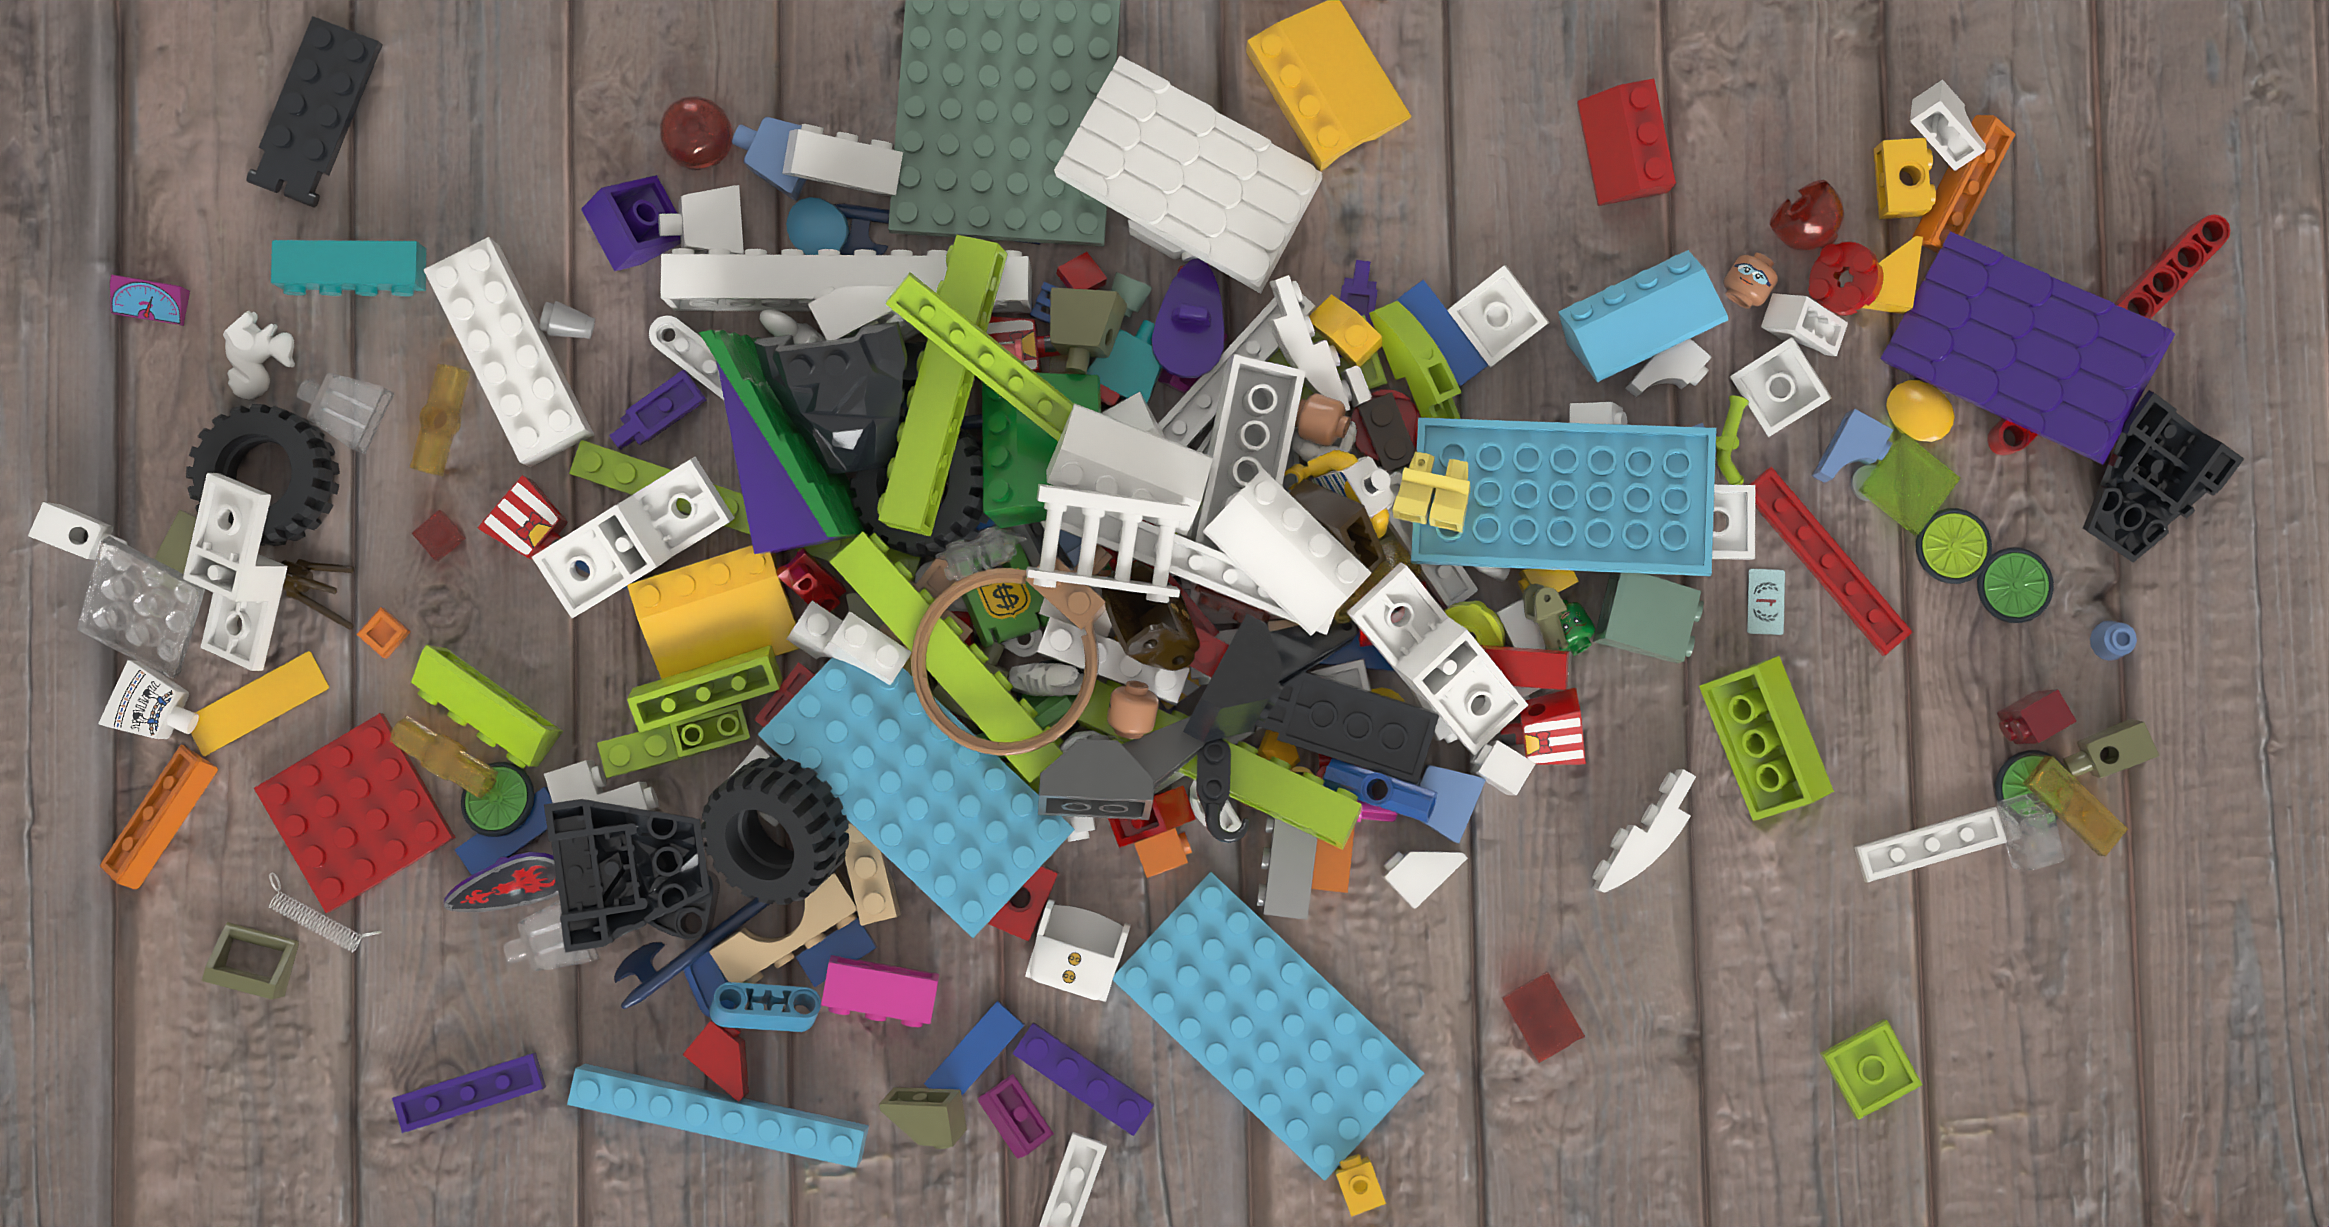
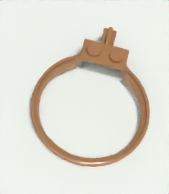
M1096 544L1092 575L1098 576L1113 559L1098 544ZM1056 556L1054 570L1077 573L1078 564L1071 570ZM997 568L971 574L944 590L923 616L912 648L911 668L915 690L922 707L932 722L945 735L958 744L971 750L991 755L1009 756L1031 752L1050 744L1062 736L1083 713L1097 680L1099 651L1094 623L1106 610V601L1092 587L1059 581L1056 582V587L1038 586L1033 584L1034 578L1027 577L1026 570ZM1027 581L1080 630L1083 628L1086 630L1087 634L1081 636L1085 654L1084 677L1073 705L1051 728L1037 736L1021 741H988L960 729L938 706L927 679V646L933 628L940 616L963 594L989 584H1025Z

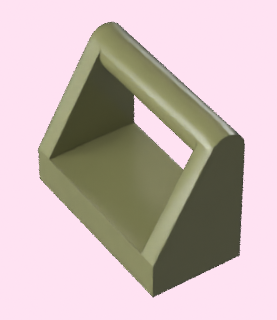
M227 922L206 964L202 981L272 1000L285 997L299 941ZM233 939L282 951L283 954L272 978L226 966Z

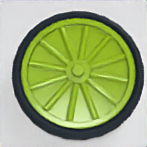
M1947 508L1930 515L1921 525L1916 538V554L1923 569L1931 577L1948 584L1965 583L1979 576L1992 553L1991 536L1984 522L1973 513L1959 508Z

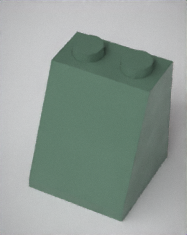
M1610 572L1593 642L1673 663L1684 662L1685 656H1691L1695 644V636H1691L1694 621L1699 622L1703 611L1704 601L1699 600L1701 591L1649 574Z

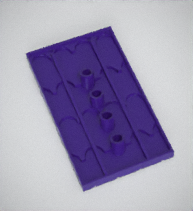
M1950 231L1942 245V249H1940L1926 274L1925 280L1921 283L1915 294L1913 308L1904 314L1890 340V344L1887 345L1880 359L1890 366L2100 464H2104L2122 432L2126 420L2133 412L2172 342L2175 333L2158 322L2117 306L2109 300L2056 279L2043 271Z

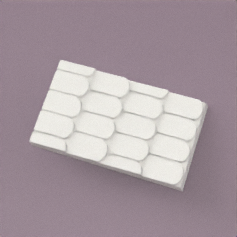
M1119 56L1113 70L1096 96L1097 98L1093 101L1080 127L1066 148L1063 157H1061L1055 167L1056 177L1261 294L1321 183L1322 172L1316 170L1312 164L1272 144L1270 139L1216 112L1212 106L1175 88L1166 79Z

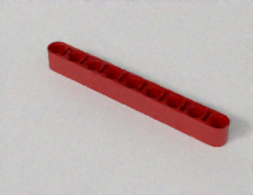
M2213 214L2190 225L2114 304L2128 310V303H2133L2138 308L2139 315L2151 319L2225 244L2230 237L2231 231L2227 220L2220 215ZM2203 227L2208 228L2212 233V241H2208L2203 236ZM2178 252L2183 253L2187 257V267L2179 263L2177 258ZM2153 277L2158 278L2162 282L2163 292H2159L2154 288ZM2001 418L1988 433L1987 441L1988 446L1994 453L2006 456L2027 447L2038 434ZM2005 429L2012 431L2015 436L2013 446L2006 444L2003 439Z

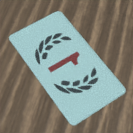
M1749 570L1747 632L1749 634H1783L1784 570Z

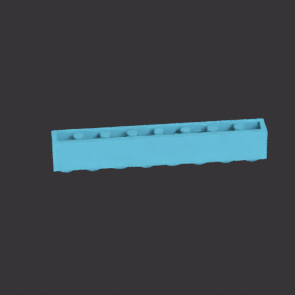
M583 1064L575 1068L567 1103L570 1106L857 1168L862 1161L869 1125L745 1098L738 1102L731 1095L589 1064Z

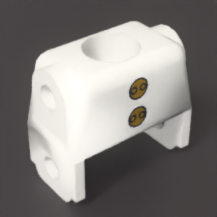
M1048 899L1025 977L1092 1000L1106 1002L1131 924L1125 923L1123 927L1119 923L1098 913L1072 906L1054 905L1055 900Z

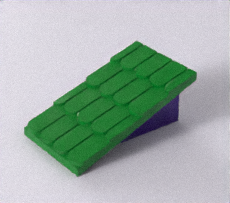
M724 330L699 332L717 362L754 554L779 553L853 538L862 532H866L870 536L871 531L864 529L858 520L863 514L853 509L851 499L857 496L856 492L849 490L850 482L846 474H826L773 390L766 383L754 344L757 339L762 338H752L747 334L739 335L736 332L727 333Z

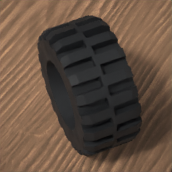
M252 404L250 409L238 406L230 410L231 416L220 414L212 420L215 426L211 430L203 428L198 435L202 442L198 448L192 446L189 456L194 458L193 467H186V478L192 479L194 485L187 488L190 499L199 501V504L195 507L196 511L198 512L207 473H219L236 480L238 467L245 455L256 446L271 442L282 446L288 454L291 463V480L284 495L268 508L260 546H265V544L272 546L286 545L287 540L298 541L306 536L304 530L317 529L322 524L318 517L321 513H330L334 506L328 502L330 495H338L340 485L333 482V475L340 474L339 463L331 460V456H334L335 451L331 443L323 440L325 434L318 427L311 425L309 420L276 406L269 407L264 404ZM230 512L228 522L233 525L234 517L232 512Z
M900 416L899 420L905 422L906 418ZM960 428L949 468V490L944 502L938 509L931 536L892 528L879 521L878 502L881 495L886 493L889 482L887 476L888 468L857 471L856 478H850L849 490L856 492L857 497L852 498L851 503L854 511L863 514L858 519L862 527L871 531V535L875 532L889 548L915 557L925 558L928 555L937 558L938 556H945L946 550L955 553L964 548L962 541L965 538L973 541L980 534L976 529L979 523L987 524L989 517L983 512V450H981L982 444L980 441L968 434L963 428Z
M781 757L752 760L747 765H743L717 787L708 797V803L704 806L702 820L704 822L701 824L702 837L707 840L704 843L707 856L711 855L714 859L712 865L718 873L722 872L726 876L725 882L732 888L736 886L742 890L741 894L748 898L758 897L759 902L773 904L776 901L778 905L791 904L793 901L799 902L807 898L842 864L846 856L845 850L849 846V833L845 832L849 829L847 815H842L841 812L843 804L839 797L835 798L831 793L833 788L827 781L822 782L816 777L818 773L809 767L803 769L800 767L801 763L791 759L783 762ZM757 810L772 816L785 828L792 841L794 851L778 845L767 835L759 821Z

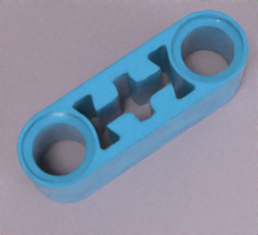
M727 982L716 989L709 1014L712 1021L721 1027L803 1032L813 1026L821 1008V998L815 990L808 987ZM720 1001H732L737 1008L732 1010L726 1009L720 1004ZM747 1002H748V1003H749L748 1008H747V1010H745L746 1004H747ZM763 1004L767 1005V1010H764ZM803 1005L809 1009L810 1013L800 1014L795 1010L794 1006Z

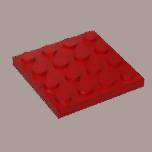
M383 713L370 718L254 787L255 792L325 913H331L456 838Z

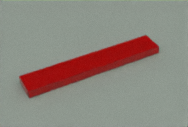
M1772 467L1766 469L1749 484L1755 485L1756 509L1882 656L1887 655L1913 633Z

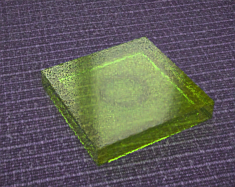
M1904 433L1898 437L1886 456L1879 462L1858 491L1910 533L1917 535L1961 478Z

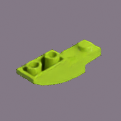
M1398 301L1369 312L1375 330L1382 336V347L1395 380L1403 377L1406 378L1421 418L1461 419L1452 397L1462 392L1446 359L1421 323Z
M740 703L641 733L635 732L597 743L605 777L608 779L750 739V735Z

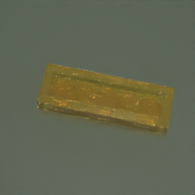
M2045 756L2023 782L2030 791L2099 856L2106 857L2128 830L2053 756Z

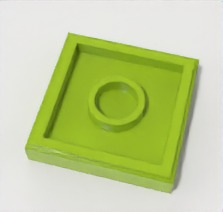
M1882 1019L1820 1053L1854 1117L1858 1120L1922 1086L1918 1075L1886 1019Z

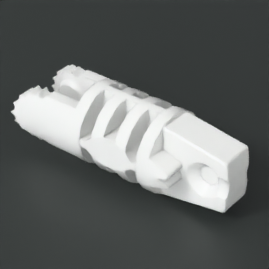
M1032 663L1012 667L1008 680L1014 686L1011 689L1012 691L1026 695H1076L1080 691L1084 674L1077 672L1078 669L1073 665Z

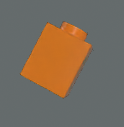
M1176 828L1134 842L1147 878L1188 863L1186 855L1192 853L1185 832L1178 834Z

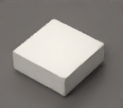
M1358 365L1341 373L1342 379H1345L1349 385L1353 407L1371 400L1372 396Z

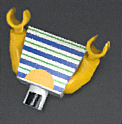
M1333 450L1308 461V466L1294 464L1285 471L1284 476L1292 473L1298 478V482L1292 484L1288 488L1289 490H1292L1303 479L1308 480L1313 475V483L1364 505L1378 539L1386 533L1390 516L1388 509L1394 504L1395 496L1389 488L1391 484L1389 474L1383 469H1378L1371 457L1367 456L1357 459L1353 454L1341 450Z

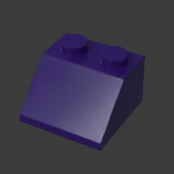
M657 175L602 187L581 208L614 272L642 265L681 244L680 235L660 236L659 214L678 213Z

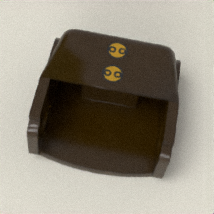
M1137 560L1135 563H1132L1130 575L1132 578L1130 580L1152 583L1154 569ZM1114 571L1107 577L1115 578L1116 571ZM1101 587L1103 599L1106 601L1105 608L1126 655L1144 665L1168 671L1184 669L1193 662L1195 658L1194 653L1200 648V640L1181 593H1179V598L1169 596V602L1163 603L1146 600L1147 593Z

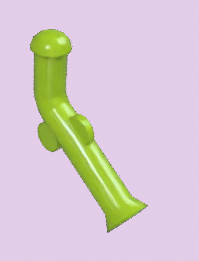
M1731 395L1728 397L1730 407L1722 434L1716 437V461L1728 485H1742L1744 476L1740 475L1732 462L1731 452L1739 446V439L1736 435L1744 408L1750 402L1746 398Z

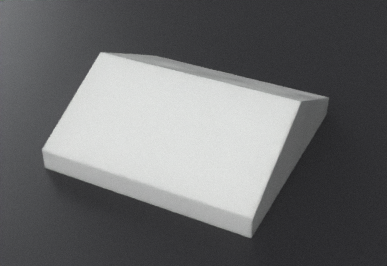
M1793 337L1730 376L1743 398L1749 400L1748 406L1768 437L1832 398Z

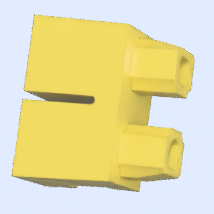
M1415 452L1409 468H1404L1398 496H1396L1392 509L1394 518L1426 525L1429 515L1430 526L1463 532L1470 494L1468 462L1449 459L1446 475L1443 476L1432 473L1435 456ZM1433 494H1435L1434 502L1432 503V507H1431V511H1430V506H1431Z

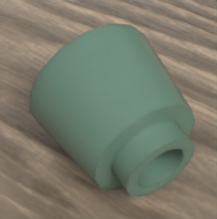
M1116 272L1111 291H1117L1127 303L1125 316L1131 317L1133 311L1139 313L1153 287Z

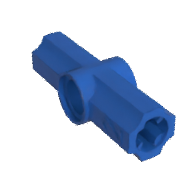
M1335 758L1331 759L1323 778L1325 781L1323 786L1335 792L1338 788L1345 789L1358 796L1357 800L1428 823L1436 805L1438 793ZM1384 780L1387 784L1388 792L1383 799L1376 800L1372 795V787L1377 781Z

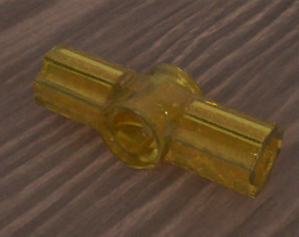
M438 363L428 402L419 414L421 427L409 468L443 477L453 436L461 427L459 414L471 372ZM445 411L447 421L443 427L436 429L434 418L438 413Z
M408 715L398 721L392 729L389 742L421 761L420 765L436 776L447 781L451 780L481 799L495 785L498 771L469 754L465 746L442 733L437 734Z

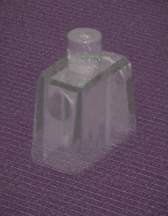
M328 373L322 385L305 379L297 393L299 399L312 404L307 414L308 420L347 447L366 454L394 396V392L382 386L334 373Z
M2028 793L1996 802L2013 869L2030 871L2064 862L2065 857L2055 815L2036 795ZM2029 811V815H2023L2022 813Z
M560 899L518 922L521 938L504 943V951L509 963L514 964L529 959L533 972L584 964L598 960L599 956L596 948L565 953L560 922Z

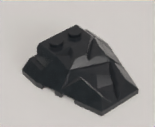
M899 321L862 326L857 335L852 338L795 345L793 336L786 335L757 339L754 342L765 380L827 475L888 468L891 459L896 457L899 446L897 433L902 423L899 417L905 390L902 388L903 372L907 367V353Z
M2150 390L2147 391L2125 422L2082 528L2133 563L2169 534L2168 525L2181 515L2187 519L2193 514L2195 509L2192 505L2206 493L2212 496L2217 494L2244 460L2243 457L2224 443L2203 433L2177 414L2175 407Z
M588 799L544 804L549 842L552 843L561 906L560 922L565 953L604 947L614 942L615 939L645 926L656 918L669 914L710 893L699 818Z

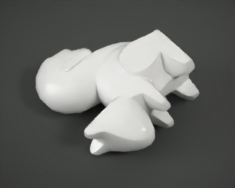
M766 309L760 313L761 323L775 337L792 335L795 345L827 341L825 337L808 324L797 323L793 318L780 311Z
M250 311L245 312L223 333L226 340V356L233 366L227 373L229 377L228 385L235 395L248 400L260 397L268 390L270 378L262 363L269 357L273 356L286 367L295 366L292 358L294 350L292 335L283 332L273 337L278 326L270 324L261 330L256 325L258 314L255 312L251 313Z

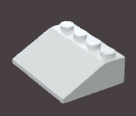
M899 285L841 286L836 290L834 287H829L818 292L814 296L815 301L808 304L827 341L855 337L862 326L898 321L903 341L920 333L919 330L885 304L886 300Z

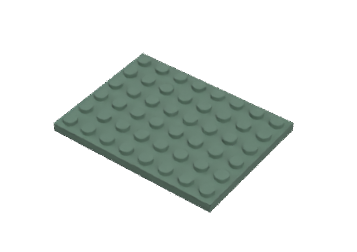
M1121 0L905 1L894 147L895 151L903 152L896 195H891L889 233L941 237L961 235L989 240L1105 246L1107 205L1056 177L1054 169L1061 157H1063L1066 148L1117 62Z

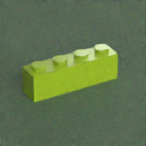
M769 645L634 687L627 701L638 731L641 733L779 690L783 678L772 646Z

